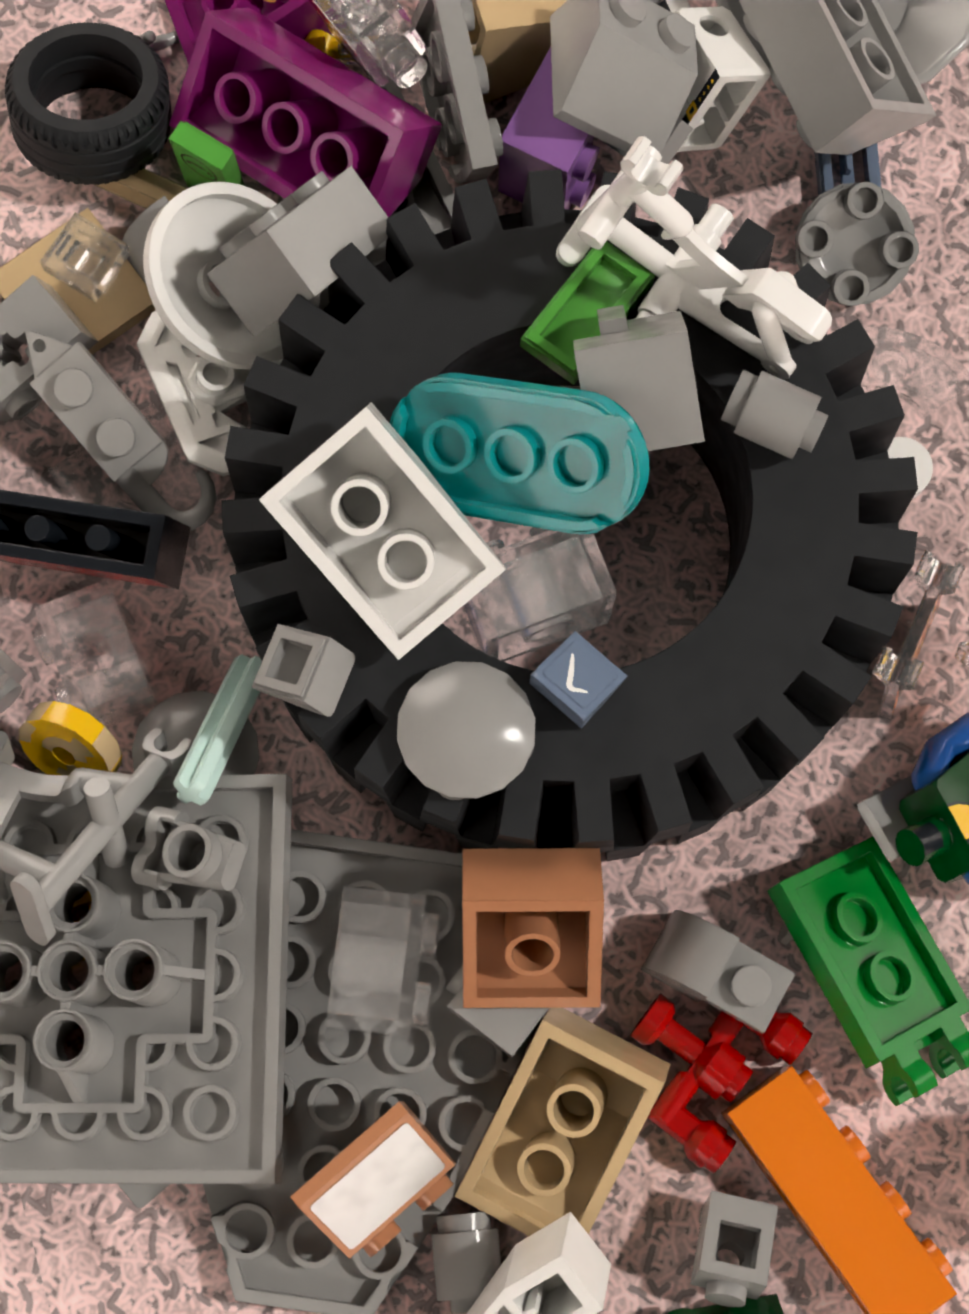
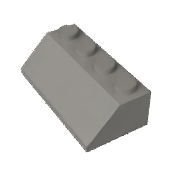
M739 0L745 12L743 16L745 27L750 35L761 44L771 64V79L775 86L787 96L798 118L796 121L798 133L815 153L849 155L922 125L936 116L878 0Z

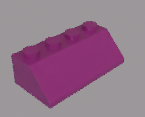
M251 8L206 11L169 126L175 129L180 121L184 123L186 121L230 147L234 151L240 171L283 198L292 194L321 171L331 181L352 166L388 217L392 215L421 181L443 125Z

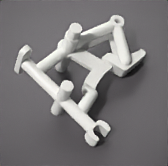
M645 136L638 137L620 162L621 170L611 185H603L594 192L556 249L558 261L566 267L575 266L583 259L590 247L601 249L607 240L658 277L639 306V314L635 319L676 312L677 309H680L760 360L762 366L771 374L782 379H789L796 369V363L792 360L783 330L794 339L805 344L821 341L832 324L830 312L799 289L796 279L791 273L787 271L776 272L771 268L739 270L716 252L722 243L721 237L734 219L731 212L719 204H711L699 224L694 225L691 214L668 194L683 171V164L677 160L672 161L671 164L660 162L662 156L650 145L652 141ZM635 202L664 229L661 234L664 240L673 239L679 245L674 255L623 217L632 203ZM728 300L738 308L752 311L761 339L726 318L721 313L720 305Z

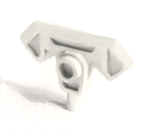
M157 311L151 313L137 341V348L187 461L221 476H227L229 471L224 457L230 426L246 427L224 413L236 405L247 401L243 385L250 369L224 367L202 357H197V354L184 346L170 332ZM281 359V360H279V361H277V362H275V363L280 365V363L282 362L283 359Z

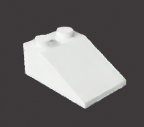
M372 402L259 499L398 660L506 570L505 566L427 467Z

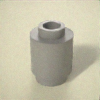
M743 370L721 420L735 426L734 434L793 460L798 448L810 453L812 452L829 415L816 410L822 398L821 396L763 370L759 376Z
M485 1212L436 1216L438 1233L431 1234L437 1301L451 1302L452 1314L467 1313L501 1266L498 1228H491L490 1215Z

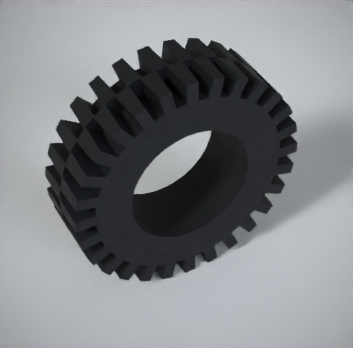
M562 170L529 171L521 212L498 216L487 178L455 187L450 229L434 235L418 206L414 203L387 218L386 234L388 238L386 239V259L374 266L352 242L330 259V267L339 278L328 286L329 304L323 310L299 294L295 296L278 319L283 352L282 362L279 365L256 356L243 385L251 418L250 429L230 426L224 458L235 491L234 500H221L222 529L235 564L236 574L230 575L237 604L256 645L255 649L261 661L265 656L277 624L331 637L354 653V665L332 716L327 717L286 701L283 702L308 741L314 740L323 749L336 772L356 790L362 793L366 788L386 801L394 817L422 832L427 824L455 834L461 848L493 849L498 847L600 848V852H605L606 860L613 861L639 856L652 843L672 837L676 838L678 844L709 831L724 816L734 810L741 808L744 811L769 793L796 765H799L854 704L872 677L866 673L870 664L893 636L903 606L891 602L892 597L914 565L918 532L899 529V521L918 490L915 458H889L888 449L905 414L894 385L866 393L861 386L875 345L858 319L829 335L825 334L821 341L811 344L802 343L783 330L792 360L796 363V369L790 378L783 380L821 396L822 398L816 410L829 415L812 452L810 453L798 448L792 460L734 434L735 426L721 420L743 370L757 376L760 375L762 370L769 374L771 373L762 366L760 360L681 311L688 330L705 442L694 443L691 446L705 463L719 490L729 530L730 556L728 575L723 596L702 622L672 646L640 662L619 668L627 675V678L582 729L529 684L530 675L534 670L511 665L489 656L458 637L443 623L398 660L259 499L370 402L390 423L392 413L400 400L406 397L413 387L415 388L416 385L434 376L444 373H464L550 386H580L579 379L574 385L520 347L521 337L582 262L581 260L575 266L566 267L556 257L558 245L582 211L565 210ZM604 171L600 187L611 185L618 173ZM678 187L674 199L691 214L694 225L699 224L708 210L709 198ZM632 203L623 217L674 255L679 245L673 239L664 240L661 237L664 229L658 223L635 217L636 203ZM747 218L725 250L719 247L716 252L739 270L768 268L775 235ZM590 247V249H589L588 252L585 254V256L583 257V259H584V258L586 257V255L590 252V250L592 249V247ZM807 263L793 276L799 289L825 307L831 285ZM655 275V278H654V283H653V285L655 284V282H656L657 279H658V277H657L656 275ZM651 288L647 291L644 297L640 300V302L636 305L633 311L629 314V316L626 318L627 320L635 319L637 317V315L639 314L638 308L647 296V294L649 293V291L651 290ZM728 300L720 305L721 313L726 318L761 339L752 311L738 308ZM455 661L483 662L507 673L526 693L535 716V746L524 770L504 789L478 799L449 800L442 797L438 792L425 787L406 767L397 742L398 712L409 689L430 670Z

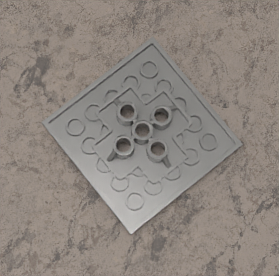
M221 775L209 801L203 805L193 802L187 804L181 802L177 798L178 791L173 785L176 777H164L123 824L124 834L130 851L129 862L120 868H111L105 864L102 852L100 851L49 911L56 934L45 946L37 944L27 935L10 888V883L15 876L5 872L4 882L9 894L6 902L0 905V1183L281 1184L293 782L289 775ZM84 796L77 805L70 807L61 803L40 802L21 798L1 839L3 842L55 863L92 821L86 798ZM156 806H162L186 812L190 817L191 824H196L209 831L242 842L246 848V854L235 888L226 891L172 883L167 890H160L135 883L131 876L132 863L136 854L145 843V823L150 811ZM89 891L92 899L90 911L85 918L79 922H74L71 915L73 904ZM150 956L155 968L153 979L143 989L136 990L132 982L134 967ZM85 958L88 964L87 979L82 986L72 991L68 985L70 968ZM20 960L23 970L21 980L16 987L7 991L4 981L8 967L15 965ZM80 1025L84 1032V1046L78 1056L69 1060L64 1050L66 1036Z

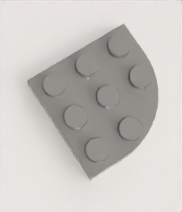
M420 0L407 28L428 115L443 124L436 140L437 147L446 158L454 156L457 164L450 165L448 172L458 184L486 179L498 165L496 157L503 155V140L497 119H488L482 94L489 93L487 67L482 55H473L468 31L475 29L472 1Z

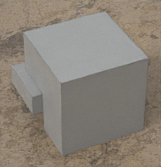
M624 305L597 309L601 335L573 340L580 389L604 395L623 407L641 430L648 451L705 442L688 330L681 311L627 320Z

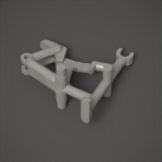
M156 727L144 737L142 747L145 760L132 775L83 767L74 769L69 776L47 775L11 766L15 755L8 734L0 730V905L6 902L9 894L4 882L6 872L15 876L10 883V888L24 929L34 942L45 946L54 937L56 930L49 911L100 851L102 852L105 864L111 868H120L129 862L130 851L124 834L123 824L166 774L172 777L177 776L192 745V740L184 738L175 749L165 752L168 745L164 729ZM85 796L92 821L55 863L2 841L1 836L21 798L40 802L61 803L70 807L77 805Z

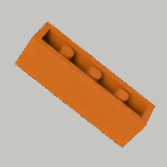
M793 1066L782 1067L721 1112L723 1118L864 1314H932L957 1295L946 1279V1276L953 1272L950 1263L930 1238L927 1237L920 1242L904 1221L912 1215L908 1205L888 1181H885L880 1186L877 1184L864 1166V1163L871 1158L868 1150L849 1126L845 1125L838 1130L823 1109L830 1103V1099L819 1082L808 1070L798 1075Z

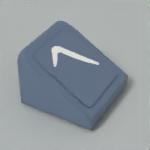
M574 631L530 675L529 684L582 729L625 681L627 675L580 634Z

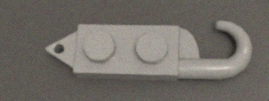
M27 331L26 338L35 378L29 384L113 482L118 483L141 511L167 515L191 527L190 531L206 523L214 511L217 498L214 482L207 471L200 469L196 472V478L201 487V497L198 504L188 511L173 509L152 486L162 474L168 461L169 450L165 439L81 342H77L73 346L34 331ZM40 339L45 342V349L42 352H39L35 346L36 342Z

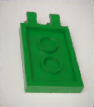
M873 836L779 882L767 890L863 1065L867 1069L881 1062L883 1067V1087L888 1098L895 1106L904 1103L912 1097H919L938 1085L934 1072L918 1052L929 1045L930 1062L942 1079L960 1069L962 1071L969 1067V1032L960 1016L969 1012V1000Z

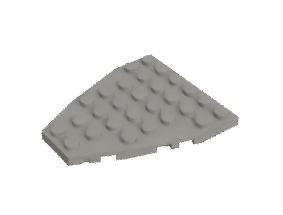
M291 829L281 1184H203L212 1213L211 1221L217 1242L221 1244L227 1263L226 1271L235 1301L321 1314H374L437 1221L436 1216L441 1215L457 1192L537 1027L536 1025L514 1056L510 1058L448 1009V1004L455 995L448 991L446 987L463 965V854ZM404 1101L456 1163L446 1173L454 1185L426 1210L422 1211L413 1202L399 1214L394 1221L402 1231L373 1257L370 1258L364 1249L361 1248L349 1259L298 1208L290 1196L397 1102Z

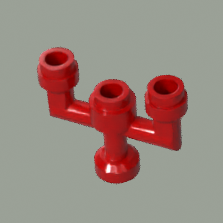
M660 993L634 1027L630 1036L643 1046L651 1045L657 1039L689 1063L690 1066L686 1071L677 1072L654 1104L647 1119L682 1144L687 1159L699 1168L705 1167L714 1174L727 1159L737 1141L727 1134L728 1130L715 1120H700L685 1107L699 1088L714 1100L721 1096L729 1103L743 1089L753 1070L744 1064L746 1057L730 1045L743 1026L760 1037L764 1051L776 1060L782 1059L788 1065H791L808 1044L813 1033L803 1026L804 1022L791 1012H775L766 1031L759 1033L721 1011L708 1029L710 1038L705 1043L673 1019L675 1014L674 1003Z

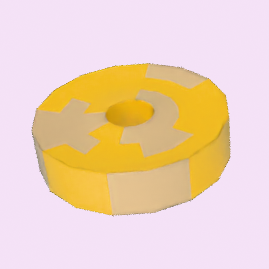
M57 701L39 703L19 728L18 740L24 753L37 768L47 775L69 776L74 769L82 767L117 772L121 766L122 751L116 738L105 725L92 715L71 704Z

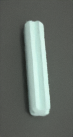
M241 654L234 658L173 782L174 787L178 791L177 798L185 804L193 802L203 805L209 801L260 691L252 688L262 663L260 657L255 655L249 658Z

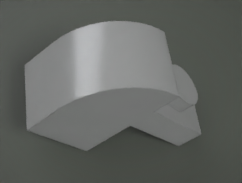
M674 910L671 913L641 968L643 972L694 1001L699 1002L703 1000L759 1033L766 1031L796 974L739 942L740 938L681 910Z

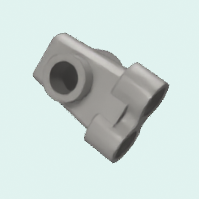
M156 806L150 811L146 819L145 843L133 860L131 876L137 884L160 890H167L172 883L230 891L236 886L246 854V848L242 842L209 831L196 824H191L190 817L186 812Z

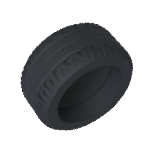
M90 22L59 26L41 33V35L26 43L25 47L21 48L19 53L15 55L7 71L5 98L13 138L24 157L33 166L37 167L39 171L45 172L48 176H54L55 179L64 180V182L84 185H99L120 181V179H126L130 175H135L139 170L145 169L146 165L151 164L153 159L159 156L168 140L171 130L169 123L172 113L166 69L155 50L145 40H142L138 35H133L130 31H125L123 28L113 25ZM85 88L109 89L122 93L132 99L120 111L97 119H71L46 109L60 96Z

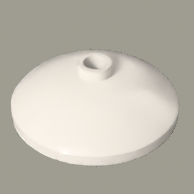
M207 182L192 186L165 204L154 218L147 233L143 254V268L148 293L158 315L170 332L184 346L212 363L235 369H251L256 356L274 363L283 359L279 323L277 321L257 335L252 336L220 293L219 297L212 291L209 282L212 281L207 276V273L226 259L219 248L259 219L277 203L252 188L230 182ZM320 293L311 300H309V302H311L318 308L320 304Z

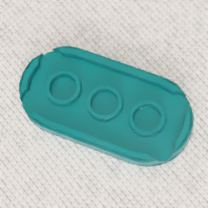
M444 373L421 382L415 388L413 387L409 394L400 400L390 419L391 426L415 452L465 516L570 534H592L628 516L639 504L647 487L649 455L641 430L623 407L612 399L596 392L464 373Z

